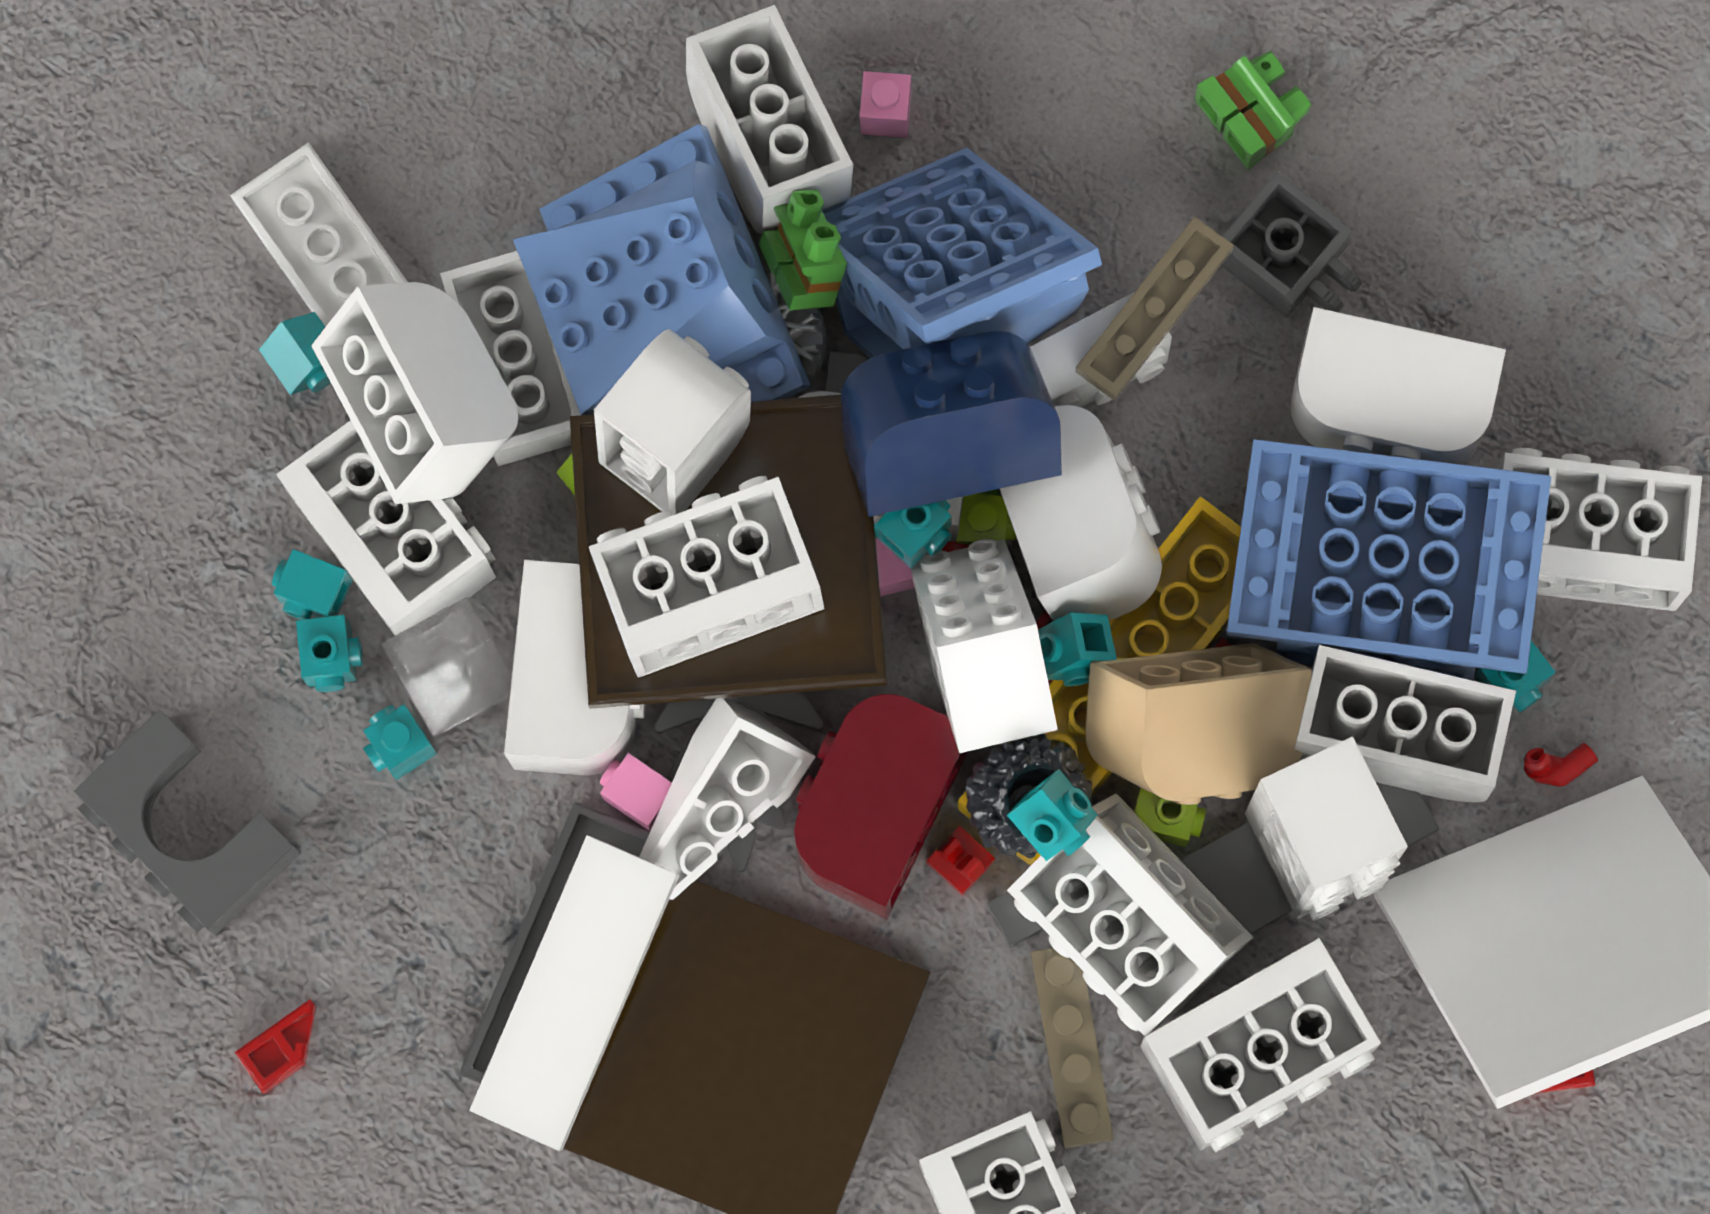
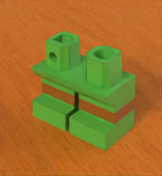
M1271 51L1251 61L1244 55L1230 69L1216 78L1212 75L1199 83L1196 88L1195 102L1219 133L1223 131L1222 137L1247 170L1290 139L1295 125L1310 111L1311 107L1310 101L1301 89L1296 86L1279 98L1270 89L1269 86L1281 79L1285 72L1281 63Z
M815 189L794 191L789 204L774 206L773 210L779 221L777 230L763 231L759 246L772 274L776 275L775 281L789 310L833 307L847 266V262L838 246L841 236L836 226L827 222L822 212L824 206L823 198L820 192Z

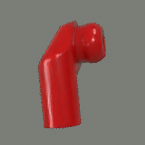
M1584 742L1563 758L1544 753L1543 748L1537 747L1530 749L1523 759L1524 772L1531 780L1556 787L1568 785L1598 762V758L1593 750Z

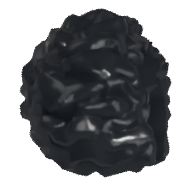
M1042 733L1004 742L1001 744V747H992L988 758H985L982 762L978 761L973 766V774L966 780V797L968 800L966 809L971 814L970 824L979 829L978 834L985 848L995 846L999 852L1007 856H1012L1019 852L1030 859L1035 857L1036 853H1039L1007 815L1025 794L1058 769L1075 788L1080 789L1085 793L1089 801L1091 800L1092 782L1085 778V774H1083L1085 770L1084 764L1078 761L1076 751L1071 746L1065 747L1063 742L1054 739L1049 740Z

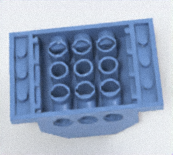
M695 125L545 205L539 210L548 231L513 239L581 415L594 414V409L642 351L659 334L667 329H671L683 339L688 336L696 340L708 351L710 355L708 358L720 368L730 367L739 373L749 384L748 389L751 391V402L787 399L811 387L709 131L704 125Z
M964 148L856 195L847 201L822 210L827 222L835 225L841 236L838 246L847 262L836 297L844 334L870 358L884 353L990 331L1009 332L1021 337L1029 344L1077 313L1089 291L1085 273L1102 265L1098 247L968 148Z
M1253 439L1227 635L1277 642V654L1305 665H1313L1318 647L1322 645L1472 681L1474 680L1476 667L1526 674L1551 476Z

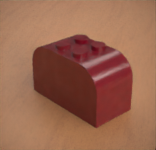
M881 694L858 703L847 714L837 734L832 731L828 732L817 756L821 759L819 762L821 768L816 778L807 775L796 798V802L799 803L797 808L799 813L794 829L795 843L800 863L805 873L817 886L888 920L969 752L959 753L947 716L904 696Z

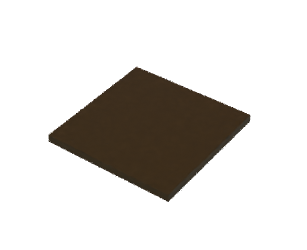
M841 394L752 401L750 406V422L743 437L725 463L694 499L695 501L703 496L714 493L720 494L722 498L740 491L739 485L752 478L766 476L768 480L779 477L820 585L824 609L639 678L629 659L589 546L597 544V538L608 531L624 528L627 533L645 526L644 521L647 518L662 511L599 463L594 414L570 416L588 706L590 709L887 685L874 516L868 517L845 451ZM690 504L686 510L692 509V505ZM749 549L745 551V554L752 555L758 552V549ZM703 566L700 567L698 571L706 572L710 570V567ZM656 583L651 586V589L657 590L663 587V584Z
M695 880L673 900L669 899L563 1149L725 1214H837L929 979L930 971Z

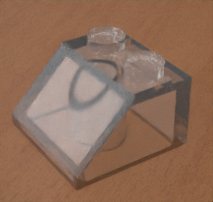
M468 597L459 600L381 643L434 738L510 696L512 676Z

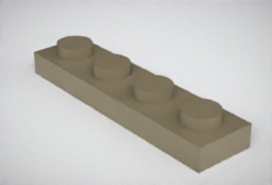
M1194 216L1079 362L1075 372L1115 401L1233 251L1234 245Z
M1054 948L1031 951L1030 955L1064 1149L1113 1141L1088 989L1083 978L1084 971L1071 958L1063 957Z

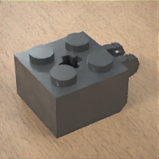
M1279 172L1272 176L1222 236L1234 246L1233 251L1221 266L1286 317L1291 315L1306 295L1324 309L1340 312L1344 307L1340 298L1319 282L1325 273L1351 292H1356L1363 284L1357 274L1337 259L1347 248L1352 232L1345 223ZM1274 240L1278 244L1282 240L1290 242V249L1280 250L1276 248Z

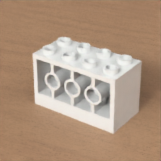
M351 420L276 474L291 498L344 569L347 570L353 581L402 646L406 645L496 578L490 566L496 560L490 551L491 548L474 526L467 531L464 529L463 525L467 523V520L453 497L401 504L394 503ZM400 518L397 522L389 524L392 520ZM429 555L426 560L418 562L422 556Z
M1531 448L1513 449L1512 453H1504L1497 469L1551 476L1546 515L1548 520L1545 523L1537 595L1676 611L1692 592L1702 476L1689 475V469L1680 466H1662L1659 471L1640 469L1638 462L1630 460H1613L1610 465L1591 463L1590 457L1581 454H1564L1561 459L1542 457L1541 451ZM1587 520L1592 521L1596 526L1590 524Z
M766 476L752 478L739 485L740 491L722 498L718 493L703 496L691 504L692 509L673 515L672 511L657 513L644 521L645 526L627 533L624 528L608 531L597 538V544L589 546L626 651L638 678L824 609L820 585L779 477L768 480ZM749 549H758V552L752 555L745 554V551ZM703 566H709V567H710V570H708V571H706V572H699V571H698V569H699L700 567H703ZM656 583L663 584V587L657 590L651 589V586Z
M992 539L978 540L970 544L968 548L951 552L940 550L934 556L926 553L911 569L930 662L959 753L1058 730L1037 624L1005 539L998 541Z
M1353 736L1260 779L1245 812L1297 919L1309 914L1312 921L1318 920L1338 910V905L1344 902L1343 898L1354 893L1357 900H1360L1384 888L1383 884L1389 880L1388 876L1395 872L1394 868L1400 865L1399 858L1408 847Z
M1114 794L1092 806L1098 816L1086 829L1091 837L1079 849L1069 856L1061 850L1047 862L1040 856L1007 891L1015 898L1014 904L1017 910L1028 920L1036 921L1050 935L1048 940L1052 947L1063 957L1071 958L1084 971L1083 978L1095 992L1102 995L1105 994L1118 1007L1117 1013L1120 1019L1130 1029L1140 1031L1144 1036H1147L1173 1017L1254 937L1117 794Z
M1318 938L1145 1036L1140 1047L1199 1150L1201 1151L1211 1145L1216 1153L1241 1139V1136L1244 1135L1241 1127L1254 1121L1257 1127L1260 1128L1283 1115L1288 1110L1285 1102L1297 1096L1302 1104L1327 1090V1087L1332 1085L1329 1077L1341 1072L1344 1079L1369 1066L1375 1060L1372 1052L1381 1042L1322 941ZM1300 1020L1313 1023L1318 1030L1314 1034L1315 1039H1311L1308 1035L1302 1036L1299 1033ZM1256 1044H1262L1265 1048L1270 1047L1275 1054L1271 1058L1272 1064H1268L1265 1060H1257L1254 1055L1257 1050ZM1218 1068L1221 1072L1227 1071L1232 1078L1228 1083V1089H1224L1221 1085L1215 1086L1210 1079L1214 1074L1213 1069Z
M1031 1111L919 1160L920 1169L940 1214H1076L1070 1201L1076 1194L1071 1177L1065 1165L1056 1169L1049 1154L1055 1151L1054 1147H1056L1045 1119L1035 1122ZM1004 1170L1006 1175L1014 1174L1017 1180L1012 1185L1013 1192L1005 1194L1002 1189L994 1190L991 1184L996 1181V1172Z

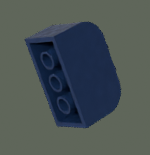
M990 331L884 353L868 359L859 365L848 376L842 387L841 408L844 446L868 517L1062 475L1060 419L1030 346L1024 339L1015 334L1003 331Z

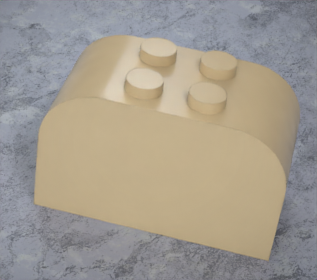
M1254 643L1090 663L1086 719V743L1088 750L1095 762L1104 769L1166 800L1192 805L1200 803L1202 797L1239 798L1244 791L1256 790L1260 779L1299 762L1303 752L1294 748L1311 681L1312 669Z

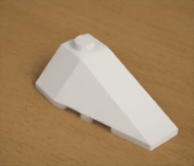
M717 698L693 734L639 856L642 859L679 874V878L670 896L671 900L676 898L717 861V854L738 835L743 839L754 829L752 823L773 804L778 808L791 796L816 757L812 751L763 716L729 698Z

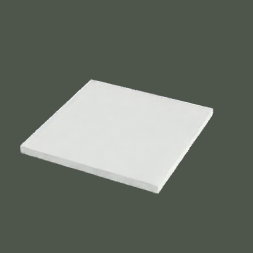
M1643 775L1389 879L1383 884L1384 888L1374 893L1376 901L1497 1109L1710 1021V876Z

